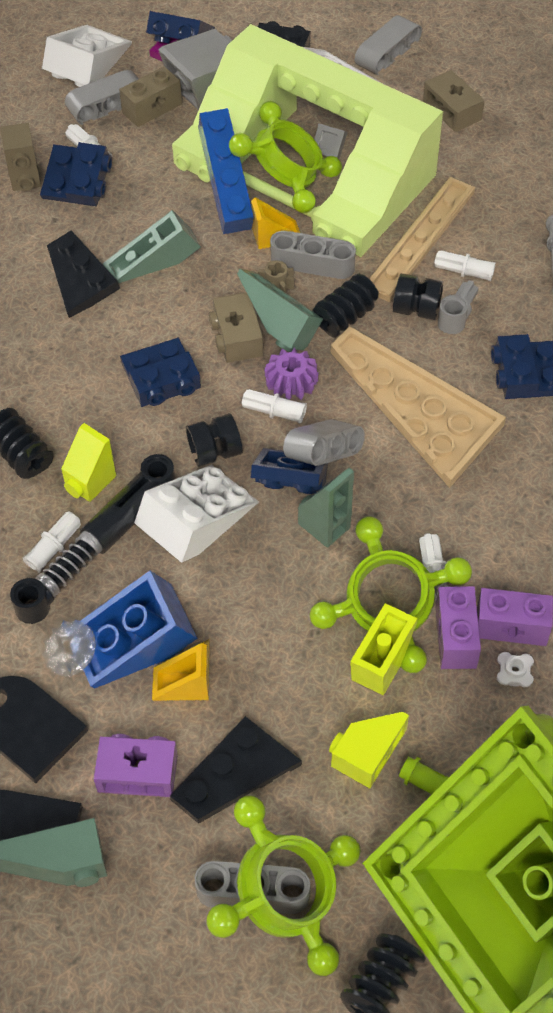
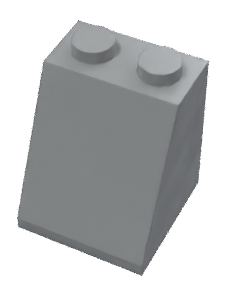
M216 29L164 45L158 49L164 66L180 80L181 95L198 111L207 88L212 84L226 47L232 41L229 36H223Z

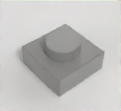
M318 124L314 140L318 144L322 155L335 156L339 159L347 132Z

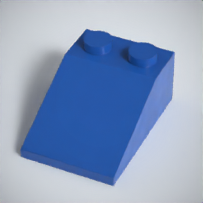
M151 570L67 630L90 687L94 689L170 659L198 639L172 584Z

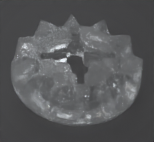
M63 620L62 626L51 628L53 634L49 640H44L46 651L42 656L45 660H48L46 665L48 669L59 676L67 677L81 672L90 663L95 652L96 640L93 631L88 625L78 620L73 622ZM65 640L71 642L70 647L72 648L73 655L64 652L63 642Z

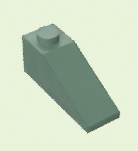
M171 210L102 264L118 283L177 265L201 248L191 228Z
M239 269L237 275L267 333L277 339L276 345L288 352H292L294 347L296 350L307 348L323 318L258 273Z
M347 468L315 494L307 495L298 507V524L327 548L351 528L354 471L350 468Z
M95 818L0 841V872L66 886L86 887L97 883L99 878L107 876Z

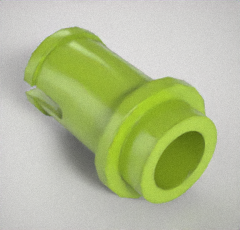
M408 757L399 773V777L404 779L405 785L411 783L432 795L449 778L420 763L421 758L413 759Z

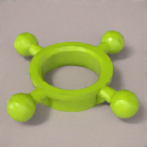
M273 101L265 102L259 110V116L262 122L269 125V128L261 130L255 137L254 142L244 133L233 135L229 141V149L236 157H245L248 154L256 155L260 164L272 177L282 184L293 188L295 193L292 198L294 209L300 213H308L314 208L316 199L314 194L305 188L313 183L317 170H320L321 174L326 177L338 176L342 171L341 161L335 156L323 158L318 144L308 132L295 123L280 120L282 115L280 106ZM274 138L291 146L301 156L306 167L300 166L286 157L276 145Z
M372 516L364 517L358 521L355 531L358 539L367 544L370 556L366 557L351 575L347 587V600L335 605L324 601L316 603L310 610V621L317 628L327 629L336 623L337 618L352 614L355 621L363 629L369 631L376 618L369 615L360 604L359 592L361 584L367 574L373 569L386 564H397L411 570L421 583L420 600L415 609L409 614L417 618V624L414 629L416 631L426 622L433 610L435 602L434 587L447 582L457 586L467 583L472 575L471 565L464 558L455 557L445 564L444 569L429 573L419 560L408 554L394 550L383 551L380 542L383 534L381 522ZM411 637L400 667L406 672L417 673L426 666L427 656L421 647L415 645L413 637Z
M255 796L240 798L234 807V817L241 826L249 828L256 843L250 847L240 863L237 878L240 902L233 906L218 904L212 907L206 919L209 931L216 937L227 938L236 932L239 921L248 916L257 927L270 935L282 938L302 935L309 948L307 963L310 970L319 976L332 974L339 965V954L333 945L323 942L319 934L320 920L330 910L336 894V877L333 867L336 865L348 867L355 864L361 852L359 843L351 836L341 835L332 841L330 851L325 853L321 847L305 837L275 835L267 830L263 822L265 817L263 802ZM284 849L296 853L304 859L313 873L316 885L314 903L309 912L301 919H292L279 914L271 907L265 897L261 884V871L267 856L273 850Z

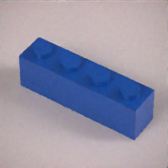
M226 108L199 113L198 130L223 234L250 230L252 229L254 216L240 157L233 155L229 149V141L234 135L229 110Z

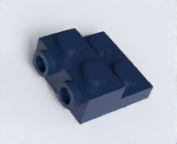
M150 11L146 33L155 36L154 41L170 44V39L179 41L215 29V27L201 20Z
M78 142L77 148L53 144L40 192L41 198L97 207L100 198H103L105 195L106 182L104 180L106 173H110L112 168V156L109 155L107 147Z
M529 334L497 336L496 345L491 346L492 364H498L499 370L496 371V385L498 389H503L505 399L553 396V341L530 342Z
M179 337L120 356L122 366L141 407L147 405L157 406L166 399L178 395L188 396L196 389L201 388L200 374L189 351L185 352Z
M263 448L252 464L250 478H255V482L262 483L270 489H282L284 486L296 488L300 493L314 494L326 483L328 463L315 466L287 458L282 450Z

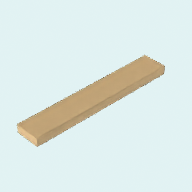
M452 177L448 178L369 278L376 286L379 298L391 302L395 296L400 274L411 275L475 193L474 186Z

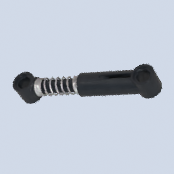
M154 454L145 458L141 463L140 472L80 529L81 534L76 538L75 544H70L69 550H64L62 556L56 557V563H50L49 569H44L43 573H40L37 577L21 579L13 585L10 597L16 616L20 621L34 624L45 619L49 613L50 604L54 601V597L60 593L59 588L67 586L66 581L68 579L73 580L72 575L74 573L79 574V568L81 566L86 567L85 562L87 560L92 561L93 555L97 556L99 553H106L135 524L134 522L144 492L175 479L174 465L169 457L162 454ZM29 600H36L33 603L25 604Z

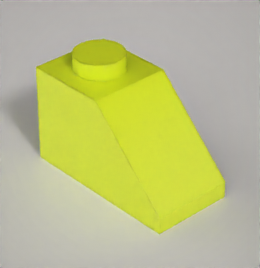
M85 423L79 427L61 468L65 482L64 487L74 498L81 496L91 502L116 477L110 439Z
M385 603L350 661L351 680L384 696L402 664L417 624V618Z
M399 712L351 723L344 734L339 732L330 745L329 752L332 753L331 767L371 788L405 734L409 715Z

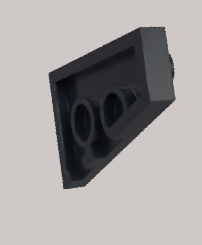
M72 230L47 245L69 318L92 307L120 289L118 281Z
M245 716L170 795V800L199 824L233 805L240 798L270 784L274 779L286 772H291L300 767L302 760Z

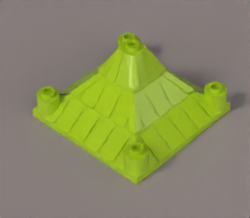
M521 706L362 863L465 1013H553V718L546 714H535L529 706Z

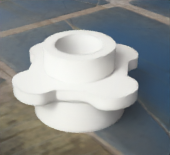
M509 652L499 654L497 661L500 664V672L497 674V680L500 684L529 687L533 683L534 678L530 674V669L533 666L534 660L529 654H522L521 656L511 655ZM517 667L519 671L515 672L512 668Z

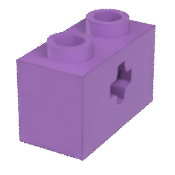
M439 587L435 608L441 669H477L481 646L475 587Z
M481 588L477 605L480 639L547 646L552 630L553 596Z
M114 734L111 737L100 736L94 773L97 792L170 797L174 790L178 757L176 742L160 736H153L148 739H133L125 734ZM136 760H142L139 761L138 767H132L135 765Z

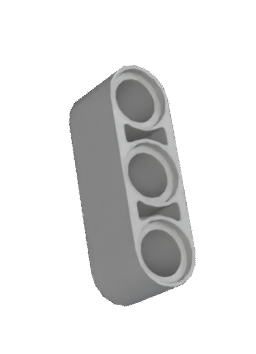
M396 15L359 46L355 54V63L379 75L378 72L389 67L396 61L394 59L399 54L402 56L411 48L410 45L420 40L422 27L400 15Z
M123 70L73 89L66 95L65 105L76 121L83 125L85 121L99 119L109 115L108 113L114 110H122L119 89L139 78L133 71Z
M278 231L270 239L271 261H283L287 268L293 267L294 271L337 279L349 278L355 272L356 248L348 241L291 231Z
M329 419L290 430L285 438L283 451L287 458L319 466L357 454L363 446L365 433L361 426Z
M210 861L202 864L197 869L194 877L197 897L202 904L212 908L218 904L233 906L240 902L237 886L240 863ZM263 865L261 884L265 897L271 907L278 913L296 914L303 911L308 906L310 900L311 886L307 874L295 867ZM211 879L223 882V886L217 891L211 892L203 888L204 884ZM289 885H295L301 888L303 892L298 897L290 898L285 896L282 891Z

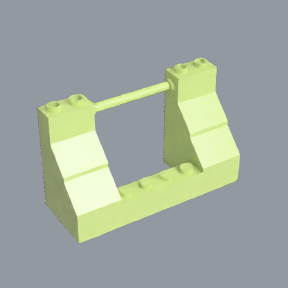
M250 24L227 45L212 84L207 88L193 125L172 144L174 164L182 171L188 170L198 175L204 182L210 181L198 130L199 113L228 108L234 135L244 133L251 138L252 142H254L255 137L261 130L269 128V125L260 119L259 110L261 106L268 101L277 103L282 111L280 120H287L297 110V96L363 126V130L353 152L348 157L333 193L321 206H314L310 212L303 214L311 217L313 222L312 233L316 236L348 241L355 246L356 255L362 257L436 176L443 111ZM248 154V155L245 156V157H240L241 164H242L251 154ZM243 171L246 186L294 209L292 204L293 195Z

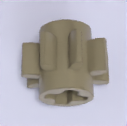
M283 261L267 262L265 270H258L259 275L285 293L287 289L292 290L295 288L293 267L287 268Z

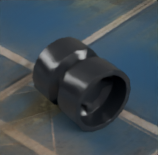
M401 273L396 286L393 312L405 315L417 312L420 318L436 320V310L440 306L444 281L426 278L423 282H420L418 276Z
M230 413L212 418V422L209 425L201 421L186 426L189 448L192 454L197 453L195 463L198 467L216 462L217 456L227 459L243 453L239 430Z

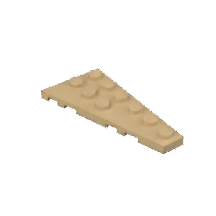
M350 326L331 344V354L449 488L505 425V416Z

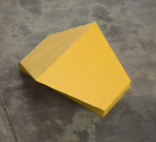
M256 197L251 200L250 203L254 216L252 230L258 249L269 248L272 235L278 231L300 233L295 219Z
M210 638L153 667V701L209 700Z

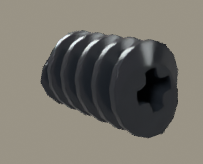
M353 275L341 287H337L333 293L328 294L324 300L318 301L313 308V312L323 318L319 325L320 328L332 338H336L340 331H345L349 327L348 324H355L357 317L362 318L365 316L366 311L373 310L374 301L379 297L378 290L365 275Z
M6 408L0 411L1 457L23 479L32 478L49 468L54 455L53 451L48 450L47 444L42 440L40 441V436L33 432V428L26 424L25 419L19 416L17 410Z
M379 934L376 938L377 947H372L367 952L369 961H362L358 966L360 975L351 976L349 980L351 989L346 988L342 990L340 994L342 1003L351 1013H390L384 1006L385 1001L398 1005L400 999L393 992V988L396 987L405 991L408 989L409 985L401 976L404 973L415 977L417 970L410 962L414 960L424 963L426 960L424 954L413 944L398 935Z

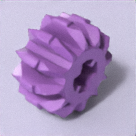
M295 347L292 352H286L281 349L279 355H271L269 363L265 367L268 390H274V394L278 393L280 396L285 393V397L288 400L295 394L300 400H302L304 393L312 394L314 385H317L318 382L315 359L309 358L307 351L300 354L297 353Z

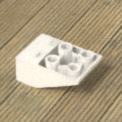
M209 465L145 491L134 523L182 563L202 553L258 504L259 501L252 497L246 489L238 486L224 475L220 469Z

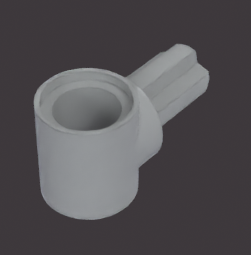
M473 281L463 282L455 295H448L441 300L438 327L444 333L457 334L465 328L466 320L472 311L470 304L478 293V287L474 285Z

